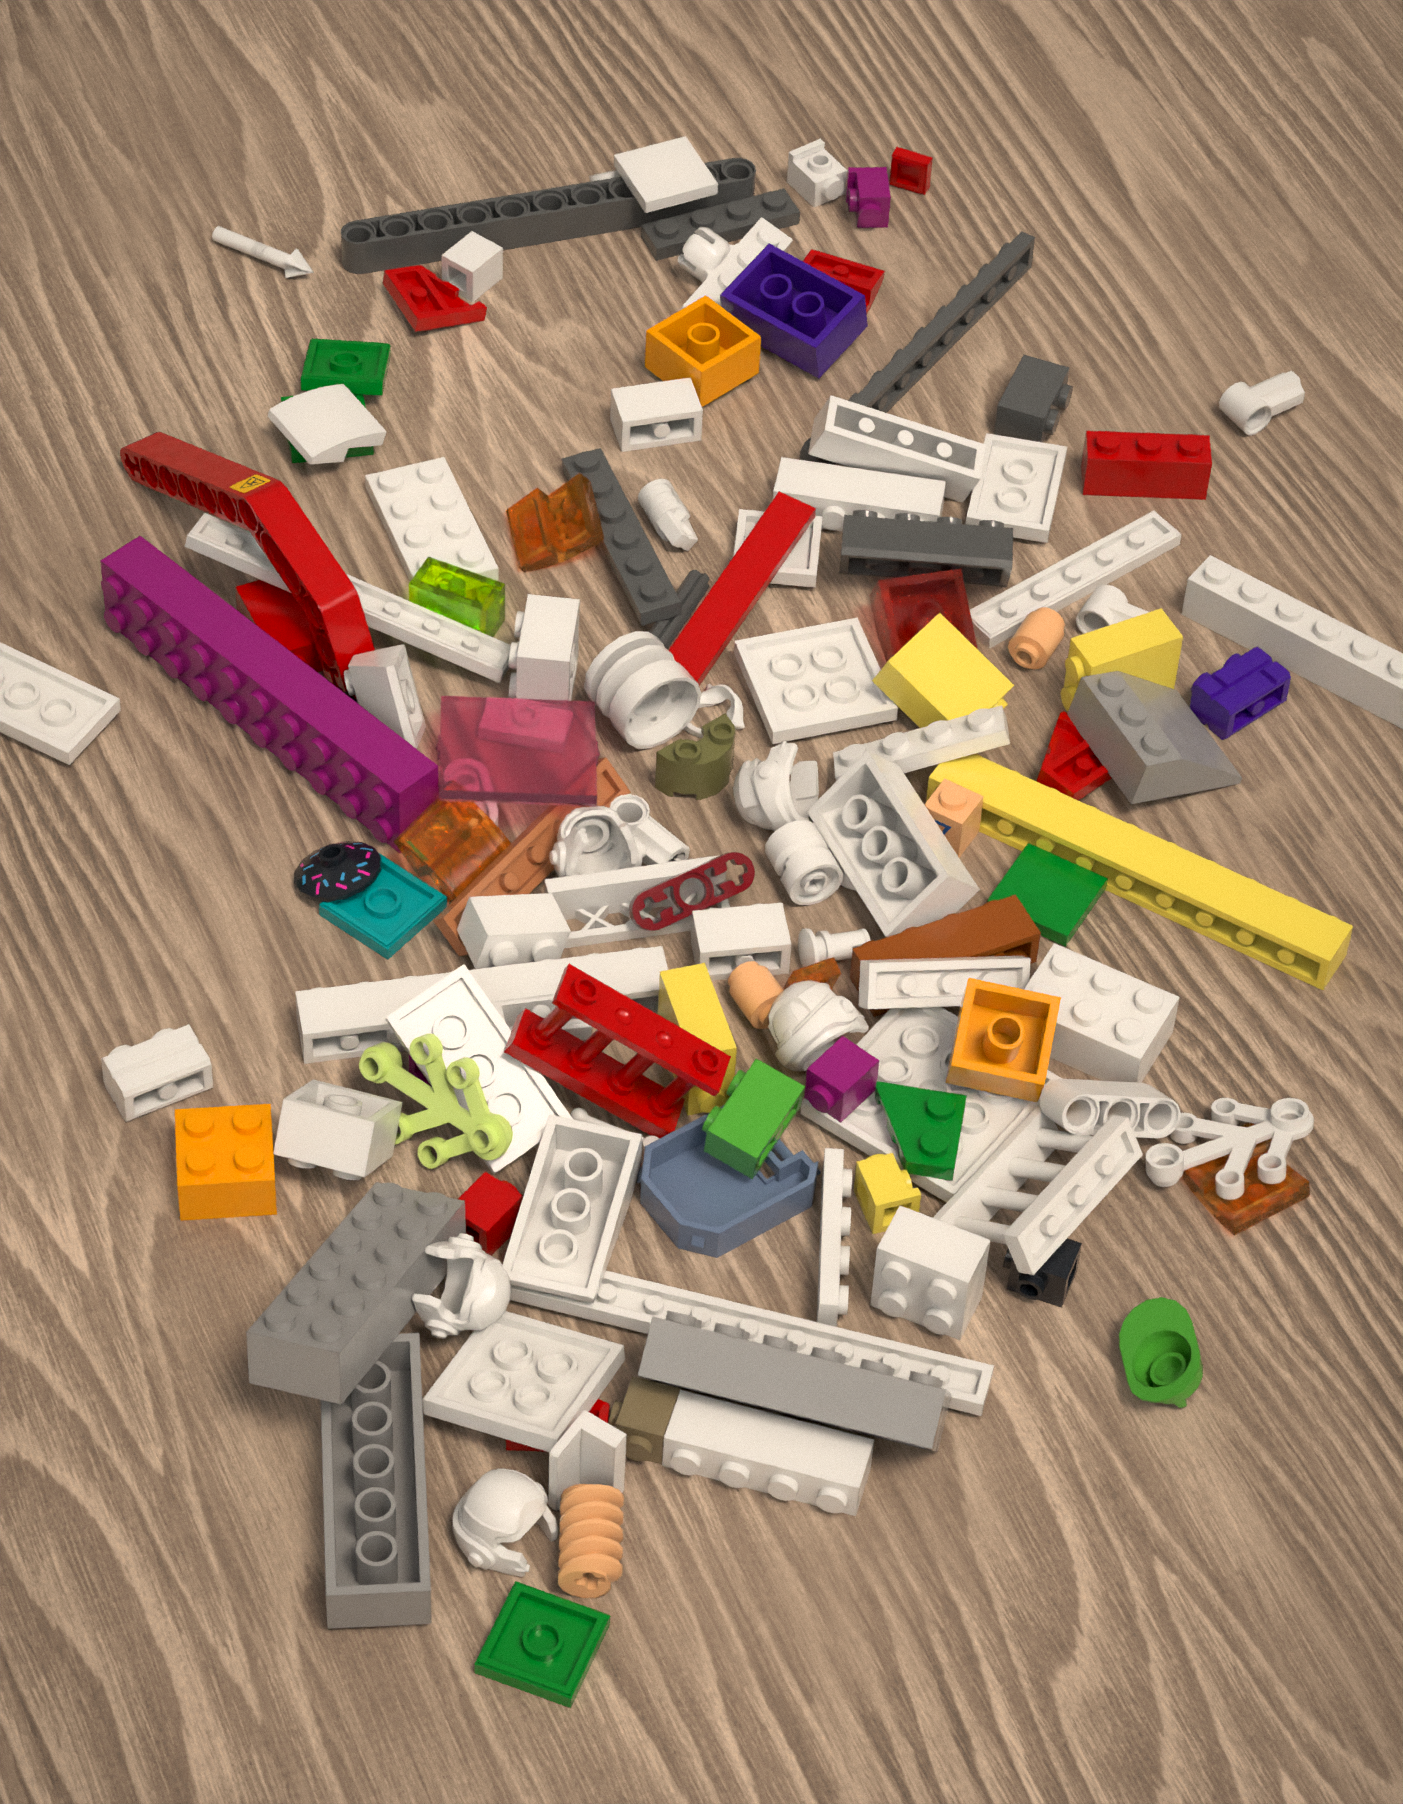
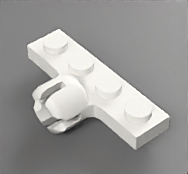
M762 217L736 245L728 244L726 240L707 227L698 228L695 231L698 235L693 234L688 238L682 249L684 255L680 254L677 260L681 268L699 281H702V284L683 304L680 310L705 295L721 306L720 294L769 243L787 252L793 239Z

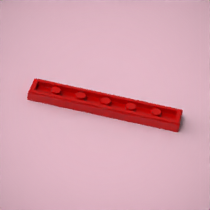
M779 491L670 647L669 651L673 654L675 661L689 672L699 686L814 520L816 508Z

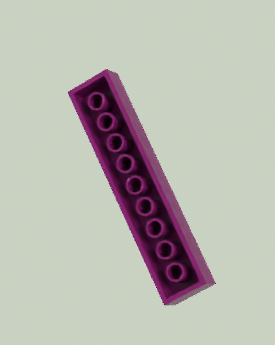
M142 536L136 537L100 560L102 573L101 588L103 590L105 606L104 619L110 629L115 633H121L133 642L140 653L152 657L163 666L169 676L178 678L191 688L196 697L201 701H207L214 706L230 724L238 725L251 736L252 740L259 747H265L271 751L288 770L296 771L309 781L317 793L328 796L340 806L349 818L357 819L367 827L378 841L387 843L398 853H402L439 826L438 765Z

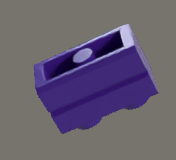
M1258 646L1243 655L1239 653L1233 654L1221 669L1213 674L1203 673L1195 680L1191 688L1190 709L1203 725L1207 724L1209 730L1221 740L1227 739L1287 700L1291 681L1290 672L1277 661L1273 662L1271 656Z

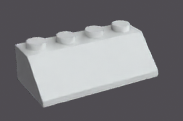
M866 751L807 810L810 818L815 823L885 937L901 933L907 928L919 927L940 920L949 914L957 913L980 890L899 765L872 752Z

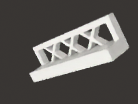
M718 856L545 879L544 893L553 894L565 920L577 919L586 924L582 930L570 933L565 948L691 931L692 915L660 930H642L630 918V902L637 893ZM711 869L705 870L704 873L713 884L714 896L720 894L721 891L715 885L726 881V872L711 877ZM695 878L686 879L680 886L681 899L689 905H695L696 902L702 900L704 896L702 883ZM670 887L663 890L668 898L661 902L652 903L649 898L643 900L645 908L639 911L641 918H650L653 923L658 921L657 918L648 914L652 908L672 906L674 914L680 912L671 900ZM728 899L717 903L718 908L730 907ZM621 913L630 918L626 924L615 926L604 921L608 914Z

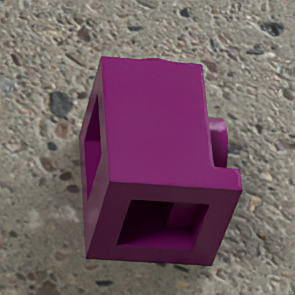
M848 167L845 199L846 203H848V211L855 212L857 228H888L891 195L887 167Z

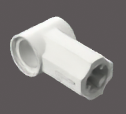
M1293 371L1283 372L1251 387L1245 382L1233 384L1222 395L1219 401V408L1246 435H1254L1267 426L1272 416L1303 403L1305 391L1301 386L1300 378Z
M1105 584L1095 588L1078 613L1076 624L1079 630L1085 634L1148 613V611L1128 604V600L1121 590Z
M626 794L616 797L611 802L610 808L617 812L622 823H628L633 836H638L641 843H644L646 855L642 859L643 863L653 865L688 859L690 848L649 815V805L644 799L637 795Z

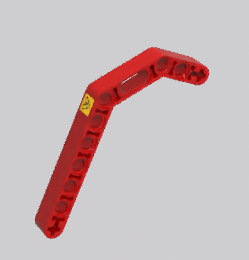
M155 432L122 447L120 450L122 464L127 474L135 482L250 531L306 614L325 679L342 692L347 691L344 671L349 669L348 665L353 655L375 650L362 604L354 585L284 483L162 432Z

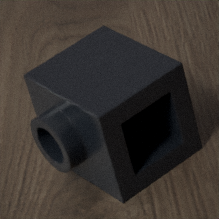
M1067 1238L1034 1275L1018 1272L1011 1253L1007 1249L1003 1262V1268L1010 1270L1007 1289L1019 1293L1027 1299L1040 1300L1062 1308L1077 1273L1082 1243Z

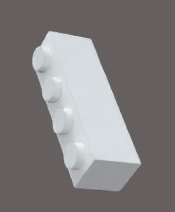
M830 396L814 419L808 454L852 468L946 481L944 497L963 503L981 480L986 445Z
M781 457L773 499L780 491L816 508L815 516H822V529L842 532L844 515H852L855 510H870L877 512L880 518L892 519L895 518V514L909 513L920 516V521L937 522V518L942 517L946 481Z
M680 1390L664 1436L662 1466L673 1468L678 1473L684 1475L696 1474L719 1480L730 1487H746L769 1493L780 1500H795L811 1504L829 1513H845L856 1516L871 1469L874 1439Z

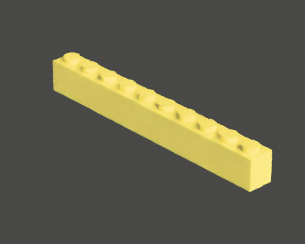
M977 753L940 763L929 776L926 802L944 778L984 796L979 832L1020 851H1023L1026 845L1030 843L1108 878L1107 891L1316 988L1324 990L1347 955L1353 929L1352 925L1341 921L1335 916L1310 907L1293 897H1288L1264 886L1256 880L1220 866L1214 861L1207 860L1185 850L1172 842L1152 835L1133 824L1126 823L1093 806L1073 799L1054 788H1049L1014 770L1005 768Z

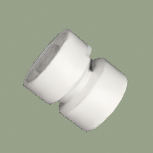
M797 820L787 823L778 828L765 844V853L776 873L781 876L780 880L794 903L798 905L819 903L830 897L841 885L843 872L831 851L828 850V846L815 823L808 820Z

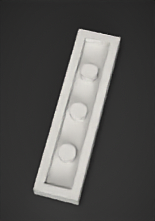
M1001 705L990 709L982 708L973 711L969 715L955 719L939 720L926 727L905 733L896 732L880 740L862 745L853 744L847 746L843 750L833 752L835 779L837 781L866 751L899 765L903 773L1008 745L1010 744L1007 718Z
M1024 956L860 960L858 1006L865 1009L961 1006L968 978L1024 989L1030 981L1031 958Z
M825 1148L821 1189L817 1322L837 1327L838 1314L847 1315L849 1286L840 1285V1275H848L850 1246H841V1236L850 1235L851 1207H842V1197L851 1198L852 1169L843 1168L844 1149Z

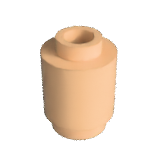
M1041 607L1026 616L1008 644L1009 653L1018 665L1028 669H1040L1046 665L1064 637L1065 623L1061 615L1053 609Z
M748 961L736 967L728 978L729 993L754 1028L769 1029L768 1015L771 1006L778 995L784 990L767 967L761 966L755 961Z

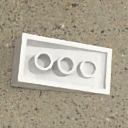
M548 1115L502 1264L509 1275L511 1285L594 1303L628 1211L638 1178V1171L641 1168L642 1134L556 1115Z

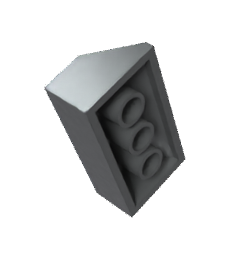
M855 510L852 515H844L839 574L1007 587L1013 564V528H1004L1003 522L982 520L979 521V525L962 524V520L955 517H939L937 522L920 521V516L909 513L895 514L894 519L880 518L877 512L870 510Z

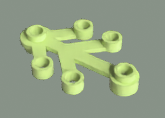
M427 1033L413 1039L410 1044L411 1057L416 1063L425 1065L431 1087L402 1068L401 1054L391 1043L382 1042L367 1048L363 1052L359 1061V1069L364 1078L374 1083L387 1081L428 1108L410 1115L400 1114L398 1126L400 1127L401 1134L397 1132L395 1144L410 1139L413 1133L446 1123H451L464 1132V1134L448 1140H444L441 1137H433L422 1142L418 1147V1158L425 1167L430 1169L436 1168L448 1162L450 1157L471 1151L485 1160L497 1159L507 1152L513 1139L511 1125L503 1116L490 1112L479 1082V1067L473 1059L463 1057L451 1062L446 1069L442 1058L443 1046L436 1035ZM423 1043L428 1046L429 1055L425 1053ZM460 1067L465 1070L466 1079L462 1077ZM453 1087L463 1089L469 1111L459 1105ZM431 1146L437 1152V1159L433 1156L431 1152Z

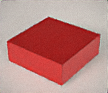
M896 147L891 158L889 185L926 195L930 188L933 157Z

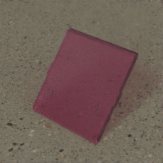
M441 696L440 735H438V743L435 746L437 760H439V801L597 806L596 766H598L600 750L598 749L595 732V701Z

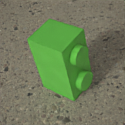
M756 1058L747 1072L739 1070L734 1076L726 1093L730 1098L723 1108L716 1105L706 1118L702 1130L707 1133L704 1152L753 1179L800 1109L805 1086Z

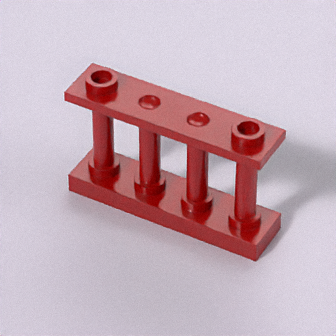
M570 963L564 968L552 1004L556 1007L545 1018L525 1008L516 1017L504 1053L643 1132L656 1136L659 1139L675 1131L685 1101L682 1097L694 1086L714 1097L720 1092L731 1058L728 1054ZM573 1016L597 1029L585 1042L562 1029ZM613 1040H616L637 1053L626 1064H623L602 1051ZM656 1063L674 1073L677 1077L666 1087H663L642 1074L651 1065Z

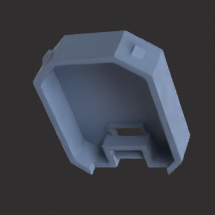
M708 1113L645 1146L643 1165L638 1171L637 1183H641L640 1204L677 1248L718 1258L811 1208L817 1176L821 1174V1171L818 1169L819 1161L813 1163L803 1150L793 1155L779 1139L764 1161L775 1175L766 1179L758 1170L753 1179L704 1152L707 1133L702 1130V1127L709 1115Z

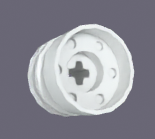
M635 631L626 634L607 645L591 663L584 683L588 698L598 706L603 715L610 718L612 726L624 740L637 749L653 748L666 743L679 734L694 717L701 699V690L697 681L681 664L675 661L673 654L664 647L659 638L647 631Z

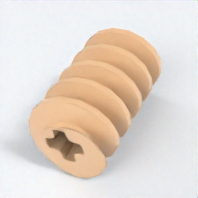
M572 1485L565 1489L560 1496L562 1500L560 1501L561 1518L559 1531L561 1534L559 1536L560 1553L558 1566L560 1569L558 1571V1585L563 1591L572 1596L598 1598L606 1595L611 1590V1583L617 1581L622 1576L623 1565L619 1561L623 1558V1547L620 1545L623 1541V1529L620 1526L623 1524L621 1508L624 1505V1495L620 1490L608 1485Z

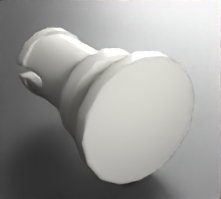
M802 929L798 937V952L803 969L806 973L812 974L817 971L819 964L822 967H829L833 964V961L852 959L853 948L871 941L867 930L858 929L856 931L830 934L828 931L823 930L818 931L814 935L811 929Z

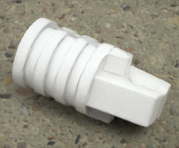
M657 479L641 489L638 495V502L662 540L666 542L669 540L673 546L689 551L698 541V538L688 520L690 514L674 490L671 482L666 479Z

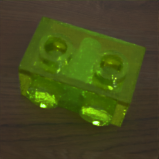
M429 556L409 582L410 602L486 635L494 637L505 621V583Z

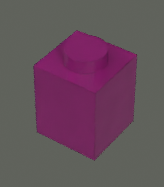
M842 1036L807 1068L804 1098L816 1110L827 1113L841 1123L876 1090L879 1060Z

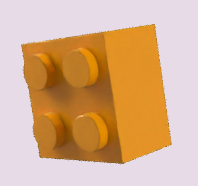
M705 295L646 330L645 368L662 381L691 377L701 407H704L759 373L761 336Z
M968 978L962 996L945 1083L1038 1102L1045 1085L1061 997Z
M271 1104L175 1109L177 1189L180 1221L277 1215Z

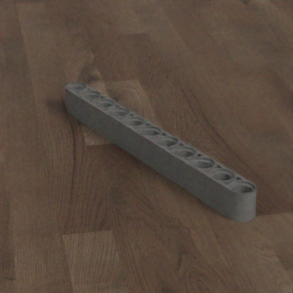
M744 158L706 162L704 164L718 183V193L716 195L649 213L644 212L622 177H615L348 222L341 229L342 266L350 273L366 274L442 261V255L471 231L502 247L503 250L640 228L642 224L755 196L756 167L751 161Z

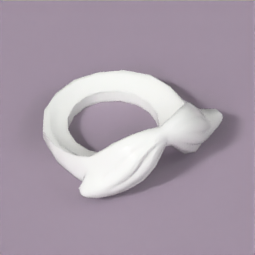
M708 684L706 691L701 693L699 708L714 706L729 699L731 707L727 711V716L734 724L735 729H743L745 727L743 722V705L737 694L727 685L719 684L712 686ZM690 722L684 728L689 734L703 738L701 729L695 727Z

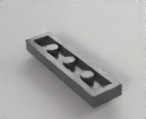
M783 188L642 224L641 238L655 260L658 261L684 254L682 250L684 244L691 235H698L695 231L700 227H707L727 242L742 239L761 217L778 229L797 225L800 222V211Z

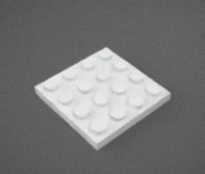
M942 1007L890 1008L856 1044L879 1060L877 1081L967 1095L953 1181L909 1174L913 1183L947 1203L1040 1104V1097L1038 1102H1032L945 1083L958 1017ZM1047 1070L1044 1088L1052 1081L1063 1078ZM875 1091L841 1123L827 1113L816 1110L808 1100L804 1099L802 1101L800 1114L869 1156L893 1153L900 1170H904L898 1157L899 1147L892 1142L886 1127L887 1118L881 1104L877 1105Z

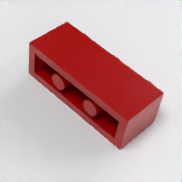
M1086 430L1081 462L1082 494L1206 500L1212 468L1210 435Z

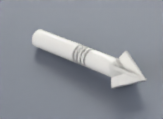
M220 226L216 227L213 231V241L285 269V278L314 273L297 248L291 254H288Z

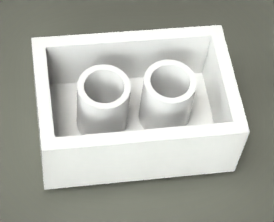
M1055 943L1024 988V990L1061 997L1050 1058L1102 1081L1142 1083L1173 1033L1179 997Z

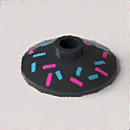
M343 841L326 845L313 851L300 862L294 872L295 888L301 896L312 901L332 902L347 899L364 891L375 882L381 872V856L373 846L363 842Z

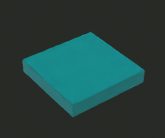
M379 853L382 860L381 872L375 882L364 891L347 899L321 902L319 904V915L388 960L447 907V896Z

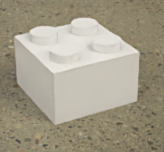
M528 594L525 612L517 611L515 637H519L520 641L511 643L509 668L517 669V673H511L509 683V699H516V707L569 716L578 665L580 599Z
M313 1079L283 1099L273 1154L288 1158V1163L296 1167L315 1168L318 1165L333 1169V1174L339 1178L360 1180L361 1177H366L393 1156L403 1102Z
M900 1205L877 1247L870 1306L880 1309L889 1316L901 1317L922 1325L935 1334L948 1335L961 1340L982 1298L990 1239Z

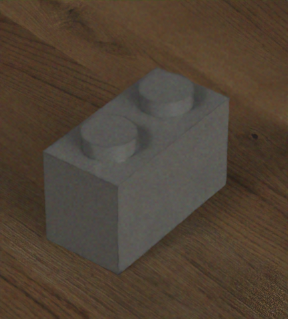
M1023 354L998 403L994 435L1042 443L1047 434L1054 435L1060 419L1059 410L1060 408L1067 409L1073 392V386L1068 385L1070 368Z

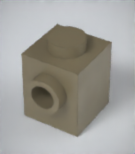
M632 1376L623 1403L614 1402L608 1424L627 1434L626 1457L640 1462L650 1461L662 1464L664 1436L680 1393V1388Z

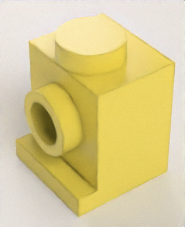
M893 1153L885 1155L875 1154L865 1160L856 1162L854 1193L872 1234L887 1230L900 1205L919 1212L921 1201L919 1188L912 1187L911 1178L907 1170H900Z

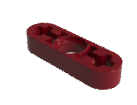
M724 853L637 893L629 905L630 918L642 930H660L692 915V911L706 909L748 889L755 877L754 865L742 853ZM729 860L733 865H742L744 872L738 875L740 883L735 885L732 880L718 883L715 886L721 893L714 896L713 884L704 871L710 868L711 877H715L727 871L726 862ZM689 878L699 880L704 887V896L695 905L685 903L680 897V886ZM670 887L671 900L680 912L673 915L672 906H668L657 912L658 921L655 923L650 918H641L639 911L645 908L643 900L649 898L652 903L661 902L668 898L663 890Z

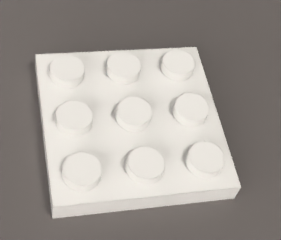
M858 618L735 641L734 654L772 744L782 743L783 740L787 742L897 720V705L872 682L881 669Z
M505 1311L496 1323L484 1330L473 1331L422 1399L424 1415L550 1452L584 1410L590 1411L625 1361L624 1345Z

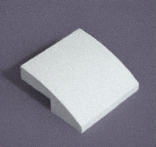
M344 384L321 387L291 397L269 409L267 415L310 465L344 462L348 448L382 445L387 433Z

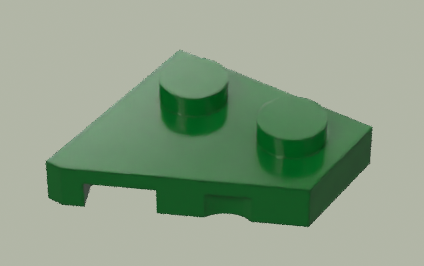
M877 1081L875 1100L877 1105L881 1104L887 1118V1130L892 1142L899 1147L898 1157L903 1169L907 1170L908 1174L953 1181L967 1095Z

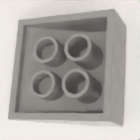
M1120 671L1081 677L1067 715L1131 804L1240 784L1242 776L1177 690Z

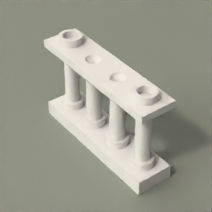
M1039 1104L933 1218L990 1239V1242L1006 1244L1018 1272L1034 1275L1143 1155L1128 1117L1112 1115L1094 1136L1076 1135L1059 1131L1055 1122L1042 1113ZM1055 1149L1077 1153L1066 1166L1044 1162ZM1027 1179L1050 1182L1039 1195L1017 1192ZM1000 1208L1023 1212L1011 1226L989 1222Z

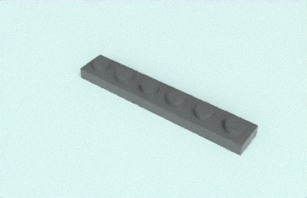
M602 449L584 451L561 458L563 472L641 626L682 615L681 601Z

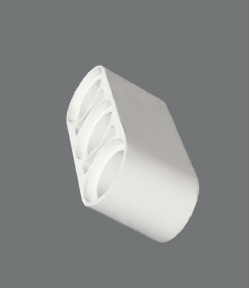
M1057 1079L1049 1083L1040 1096L1042 1113L1069 1133L1076 1135L1094 1136L1112 1115L1128 1117L1137 1138L1166 1137L1177 1128L1180 1121L1181 1111L1178 1104L1146 1083Z

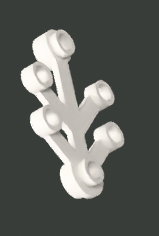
M1231 1098L1217 1099L1211 1105V1121L1196 1118L1190 1113H1180L1178 1126L1170 1134L1173 1141L1181 1144L1191 1143L1198 1136L1214 1140L1184 1151L1168 1143L1154 1145L1147 1150L1145 1155L1146 1174L1154 1184L1168 1187L1178 1182L1184 1170L1230 1154L1224 1169L1216 1174V1193L1224 1199H1237L1244 1193V1172L1256 1144L1272 1138L1268 1153L1258 1158L1257 1173L1258 1178L1264 1183H1280L1286 1178L1285 1158L1292 1142L1307 1136L1312 1131L1314 1117L1309 1111L1307 1104L1296 1098L1280 1099L1272 1105L1271 1109L1241 1104ZM1239 1120L1256 1124L1250 1127L1236 1126Z

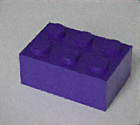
M770 243L720 294L721 307L760 335L761 347L818 379L868 326L865 295Z

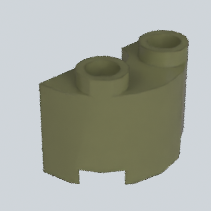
M726 713L701 727L703 738L699 741L683 740L680 738L656 752V789L669 797H673V792L684 795L697 794L696 800H702L718 794L728 785L734 762L735 726Z

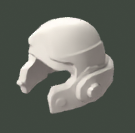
M786 740L771 748L767 760L761 761L755 758L753 761H745L735 777L733 787L735 805L740 815L750 824L773 831L797 820L812 822L807 810L818 800L817 762L799 761L793 766L798 746L794 743H787Z
M605 806L580 807L566 815L560 824L557 842L554 843L553 850L550 851L549 859L550 863L554 865L557 876L566 877L641 866L642 859L646 855V847L644 843H641L638 836H633L628 823H622L619 815L613 809Z
M813 980L793 983L782 991L773 1002L768 1015V1027L778 1044V1050L775 1052L777 1059L785 1068L798 1072L807 1071V1068L835 1043V1038L847 1032L865 1033L868 1030V1024L864 1020V1015H861L847 998L836 996L830 989L829 984Z
M459 1233L458 1237L450 1236L448 1241L436 1242L425 1248L426 1254L447 1259V1277L441 1299L431 1295L416 1293L411 1297L421 1320L425 1322V1327L431 1330L432 1336L445 1339L447 1335L458 1336L464 1330H484L502 1317L510 1301L511 1284L509 1275L503 1268L500 1260L486 1254L482 1250L481 1245L473 1241V1236Z
M502 1468L490 1470L476 1481L461 1498L453 1513V1533L456 1542L472 1565L485 1570L492 1569L523 1577L525 1572H529L530 1565L527 1564V1560L522 1553L508 1550L500 1543H513L520 1540L535 1523L541 1527L552 1542L558 1537L559 1527L556 1518L547 1507L548 1497L543 1486L534 1482L523 1473Z

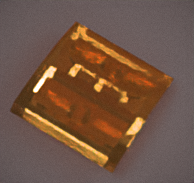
M578 473L549 495L537 487L506 510L518 566L524 573L566 561L605 539L591 481L581 473Z
M455 786L447 787L394 840V843L418 877L430 875L442 894L447 896L449 904L511 844L490 817Z
M1248 1122L1241 1127H1250L1254 1124ZM1272 1138L1256 1144L1244 1172V1193L1237 1199H1224L1216 1193V1174L1224 1169L1230 1154L1186 1169L1181 1176L1206 1209L1233 1235L1310 1196L1309 1181L1287 1164L1286 1178L1280 1183L1267 1184L1258 1178V1158L1268 1153Z

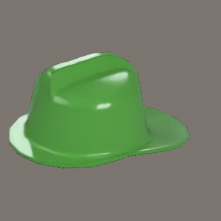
M1163 1297L1148 1299L1132 1309L1124 1319L1119 1333L1120 1351L1128 1385L1131 1392L1142 1401L1169 1405L1175 1404L1179 1408L1187 1407L1186 1399L1198 1389L1203 1378V1364L1200 1358V1350L1193 1322L1187 1310L1175 1300Z

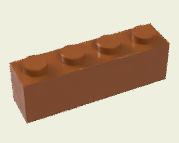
M1016 894L1000 900H991L982 906L958 914H949L940 920L919 927H910L901 933L877 941H868L859 947L853 948L850 980L859 992L860 960L1024 956L1031 958L1030 964L1037 962L1041 932ZM890 1008L869 1010L873 1017L887 1013Z

